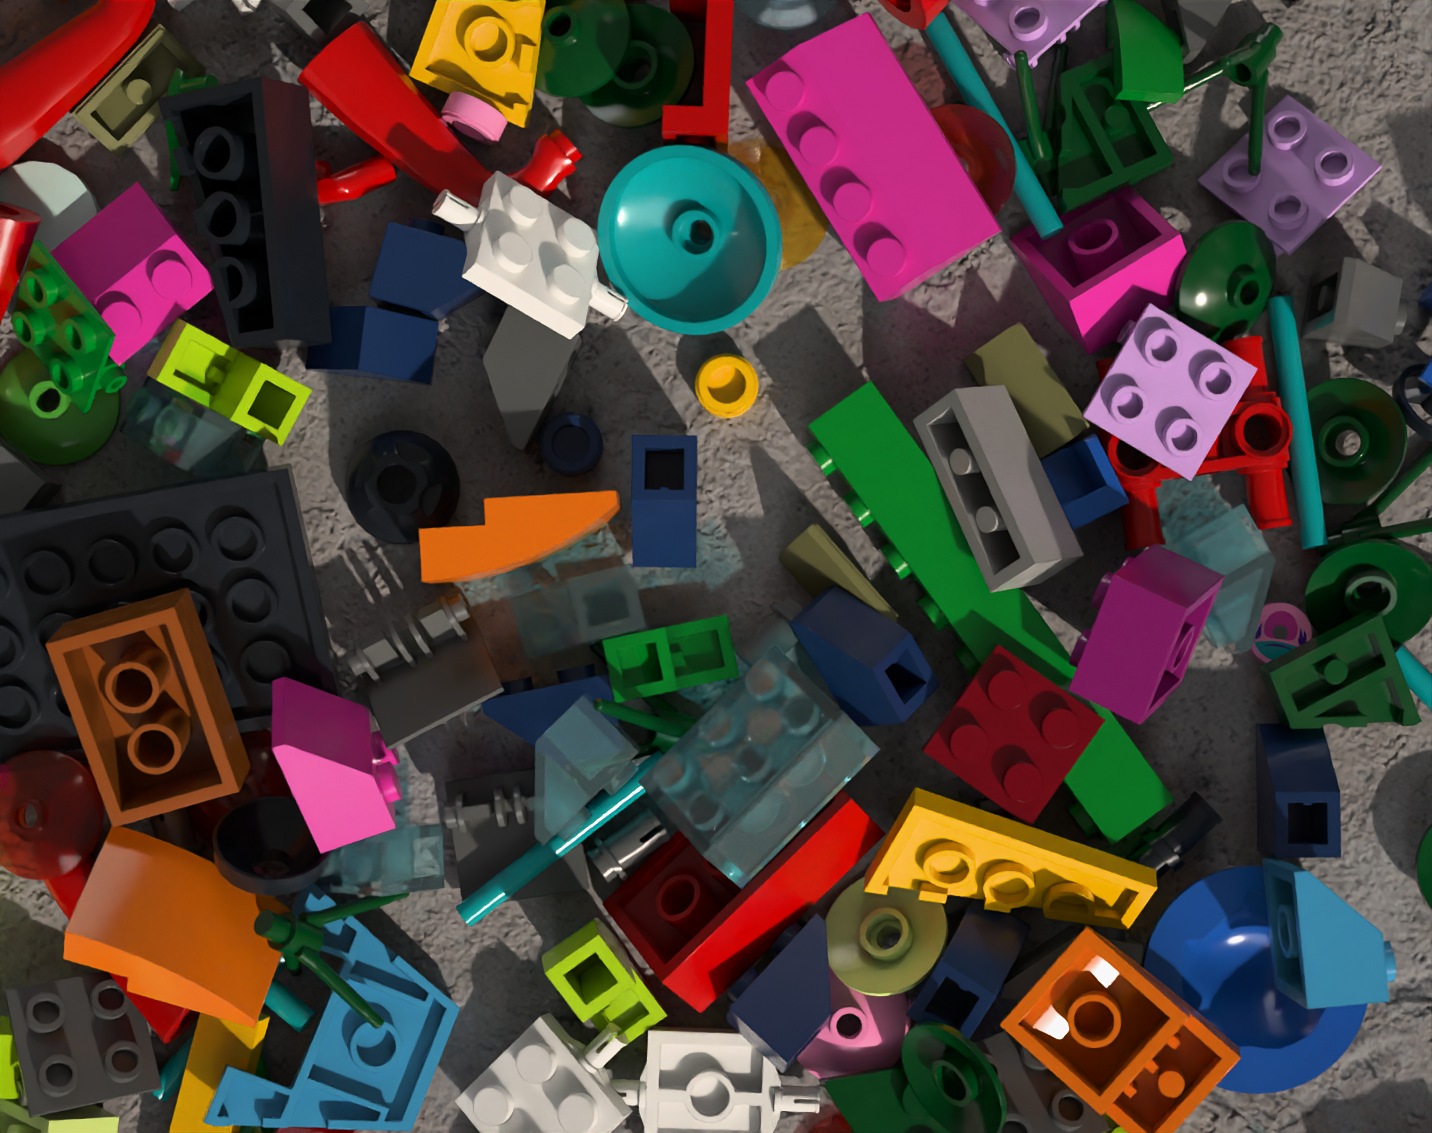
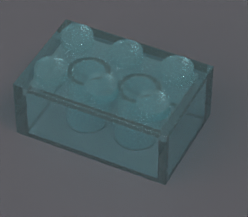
M774 644L638 783L701 855L742 889L864 767L880 748Z

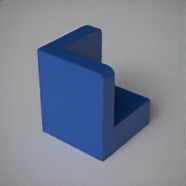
M1095 434L1040 460L1072 531L1130 503Z

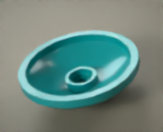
M686 142L671 143L651 149L633 159L616 175L609 185L600 207L597 235L600 257L606 274L616 292L628 297V306L639 316L660 328L688 335H705L723 331L740 323L752 314L763 303L774 286L779 273L783 251L782 231L778 213L769 193L756 175L741 161L722 150L708 145ZM698 220L705 221L712 230L711 239H705L699 234L697 230Z

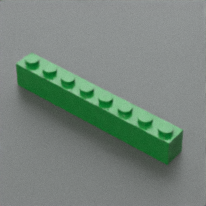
M871 380L810 423L805 431L812 440L804 445L806 452L825 477L835 471L849 492L842 496L841 499L858 524L865 528L872 523L880 533L886 544L878 550L894 574L900 580L907 575H910L924 594L916 600V603L937 632L947 626L961 645L953 654L967 675L972 678L994 645L999 644L1105 719L1103 725L1061 783L1074 802L1066 808V811L1083 835L1089 840L1097 834L1102 841L1113 845L1173 802L1174 798L1111 711L1069 691L1077 668L1069 664V653L1021 587L990 593L934 467Z

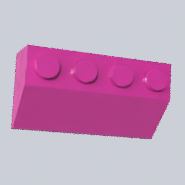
M866 12L797 45L745 82L879 302L902 296L1003 230L871 13Z

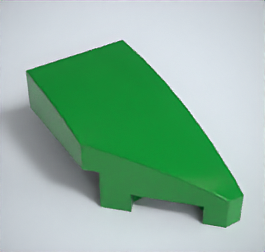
M1109 0L1105 5L1106 49H1114V99L1176 104L1184 95V71L1180 36L1135 1Z

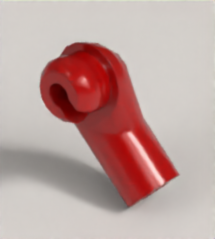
M381 153L334 174L329 162L323 159L315 160L319 205L355 200L396 181V173L391 161Z

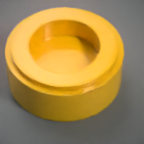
M730 353L718 354L709 358L700 367L695 380L696 396L701 406L711 415L726 419L735 418L748 411L755 402L758 393V377L752 365L743 357Z

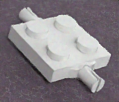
M497 170L484 183L477 208L450 193L448 189H444L437 197L433 205L432 214L441 217L464 231L467 256L462 273L463 278L568 339L574 337L585 327L588 306L608 316L612 321L619 320L626 311L627 302L629 301L628 297L622 296L600 283L597 277L596 265L599 254L597 231L580 219L573 217L537 195L531 189Z
M547 1013L540 1016L455 1102L480 1133H611L633 1111L612 1087L604 1065L623 1046L629 1043L628 1038L623 1033L616 1036L605 1046L622 1030L616 1024L608 1023L606 1028L586 1046L571 1038L552 1014Z
M652 1026L648 1029L647 1061L640 1075V1080L609 1079L612 1087L627 1105L639 1106V1113L645 1127L644 1133H773L780 1118V1111L819 1113L820 1086L781 1085L777 1068L735 1029Z

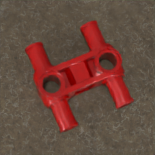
M1262 336L1237 338L1221 343V347L1253 365L1258 370L1195 476L1236 470L1237 476L1244 475L1252 524L1250 525L1251 531L1292 525L1282 469L1288 468L1287 461H1290L1288 446L1292 440L1293 426L1289 416L1282 409L1281 398L1277 397L1276 391L1269 392ZM1116 357L1095 362L1096 369L1099 371L1100 384ZM1250 417L1263 421L1268 428L1269 442L1263 450L1252 448L1246 442L1243 435L1244 425ZM1098 426L1100 443L1130 502L1120 507L1126 542L1124 544L1125 551L1150 547L1154 543L1165 545L1166 540L1163 538L1156 488L1162 487V481L1184 477L1146 454L1145 460L1138 470H1130L1124 467L1116 455V447L1120 439Z

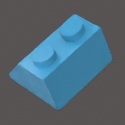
M1262 858L1275 989L1306 1009L1390 1002L1388 982L1395 981L1396 961L1390 942L1383 940V933L1309 871L1278 858Z

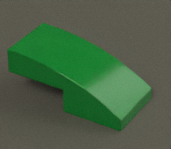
M727 614L602 640L616 703L740 676Z

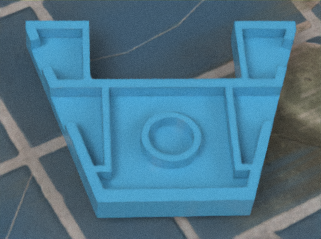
M312 883L297 892L289 912L299 916L302 912L323 910L338 904L329 898L317 885ZM353 916L324 924L322 928L324 940L320 950L342 959L337 974L371 1005L384 1019V1024L379 1029L373 1028L330 989L291 1086L281 1085L226 1064L203 1117V1122L212 1126L241 1125L268 1128L315 1127L342 1130L412 1131L460 1007L399 955H396Z

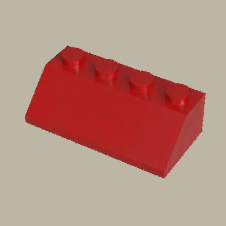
M783 728L671 836V840L665 842L602 905L659 980L699 1013H702L792 923H795L875 846L886 833L797 740Z

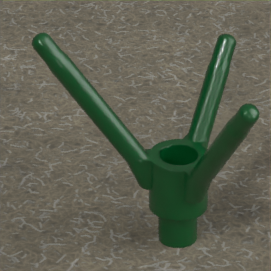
M1271 22L1263 23L1256 33L1246 34L1233 51L1223 55L1215 63L1184 78V94L1218 76H1227L1235 84L1248 87L1251 91L1248 140V173L1251 176H1257L1261 172L1265 90L1269 76L1267 68L1276 57V46L1283 39L1282 30ZM1143 101L1149 113L1167 104Z
M1065 43L1056 46L1042 129L1027 53L1024 50H1018L1014 54L1016 75L1028 136L1016 140L1048 198L1057 195L1055 173V82L1061 73L1066 72L1068 46ZM954 101L951 105V110L983 136L968 107L961 101Z
M1432 445L1425 449L1369 506L1354 515L1355 520L1339 523L1340 530L1327 533L1328 546L1318 548L1321 559L1332 550L1357 540H1394L1432 532V517L1385 527L1381 526L1379 516L1432 464ZM1425 560L1432 570V562Z
M598 640L593 641L590 644L591 651L607 666L603 644ZM658 694L641 698L653 709V715L613 701L597 698L593 702V708L596 711L647 728L646 742L626 747L624 750L602 754L582 761L579 764V769L582 773H589L645 756H651L658 750L662 754L668 753L669 750L686 754L690 749L712 753L717 744L718 730L697 724L696 717L679 713L677 708Z
M403 885L323 910L302 912L299 916L290 912L278 915L270 910H264L255 919L254 931L257 935L267 939L270 948L282 953L286 966L292 976L296 977L302 973V962L358 1015L364 1018L373 1028L379 1029L384 1024V1019L321 959L319 951L324 940L322 928L324 924L409 896L410 891L407 886Z

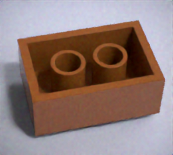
M189 588L63 623L45 644L112 827L240 791L251 765Z

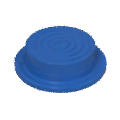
M1261 865L1236 866L1222 869L1186 887L1163 910L1149 935L1145 947L1142 967L1182 998L1240 1048L1241 1059L1216 1085L1226 1090L1250 1094L1275 1093L1300 1086L1316 1078L1330 1068L1348 1049L1362 1024L1367 1009V1004L1306 1009L1275 989L1263 866Z

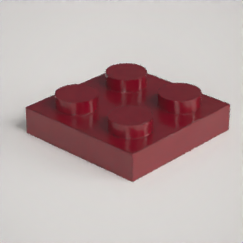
M995 644L921 750L1031 827L1103 725L1105 719L999 644Z

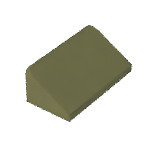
M153 18L149 21L136 43L69 112L107 149L119 158L161 115L157 99L166 97L168 85L175 69H181L189 79L199 77L206 68Z
M1020 321L962 359L963 364L979 387L1005 385L1039 460L1090 428L1087 420L1082 417L1081 411Z
M818 524L810 525L780 553V562L813 599L818 597L827 587L837 585L896 623L898 621L897 613Z

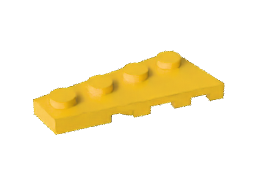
M437 0L409 76L448 94L456 91L471 95L495 108L507 121L522 128L529 126L542 34L541 23L544 17L546 0Z
M915 787L865 873L864 892L887 895L888 886L919 890L918 900L946 903L947 895L984 900V909L1010 913L1011 908L1029 906L1043 908L1044 917L1049 919L1128 930L1156 891L1157 877L1156 869Z

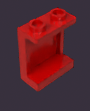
M669 0L670 12L681 22H702L706 24L703 106L663 105V145L681 142L698 143L728 153L734 0Z

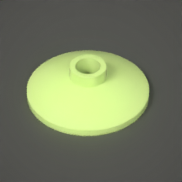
M865 877L848 886L837 897L827 914L825 922L828 964L845 985L857 992L872 996H890L905 992L921 983L930 975L945 950L948 938V921L942 903L918 900L919 890L888 886L887 895L864 892ZM893 933L901 934V938L895 946L887 950L883 949V941L888 935Z

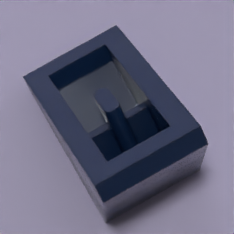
M329 306L332 343L308 346L305 370L432 386L439 322L370 306Z

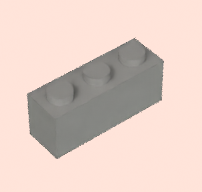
M1005 385L953 389L913 420L990 593L1040 584L1084 556Z

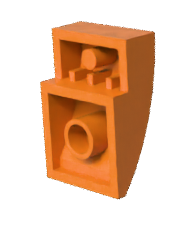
M616 490L484 498L485 525L419 529L422 582L438 585L473 581L505 574L538 563L570 548L599 530L622 511V498Z
M122 826L111 827L66 927L63 959L127 977L128 992L255 1028L282 953L270 948L267 939L255 933L254 922L257 916L264 910H270L279 915L289 912L290 909L273 896L252 894L232 885L220 874L214 862L147 834Z
M1088 925L1000 1023L1003 1029L1100 1115L1105 1112L1127 1133H1174L1241 1059L1240 1048L1160 980Z

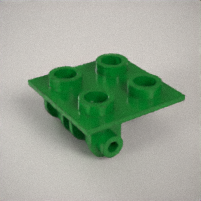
M39 239L33 241L10 323L18 340L25 347L31 348L49 370L56 388L61 393L69 395L80 411L86 414L90 411L98 389L103 388L106 393H113L119 390L127 381V376L123 373L125 370L124 362L118 366L109 356L116 334Z

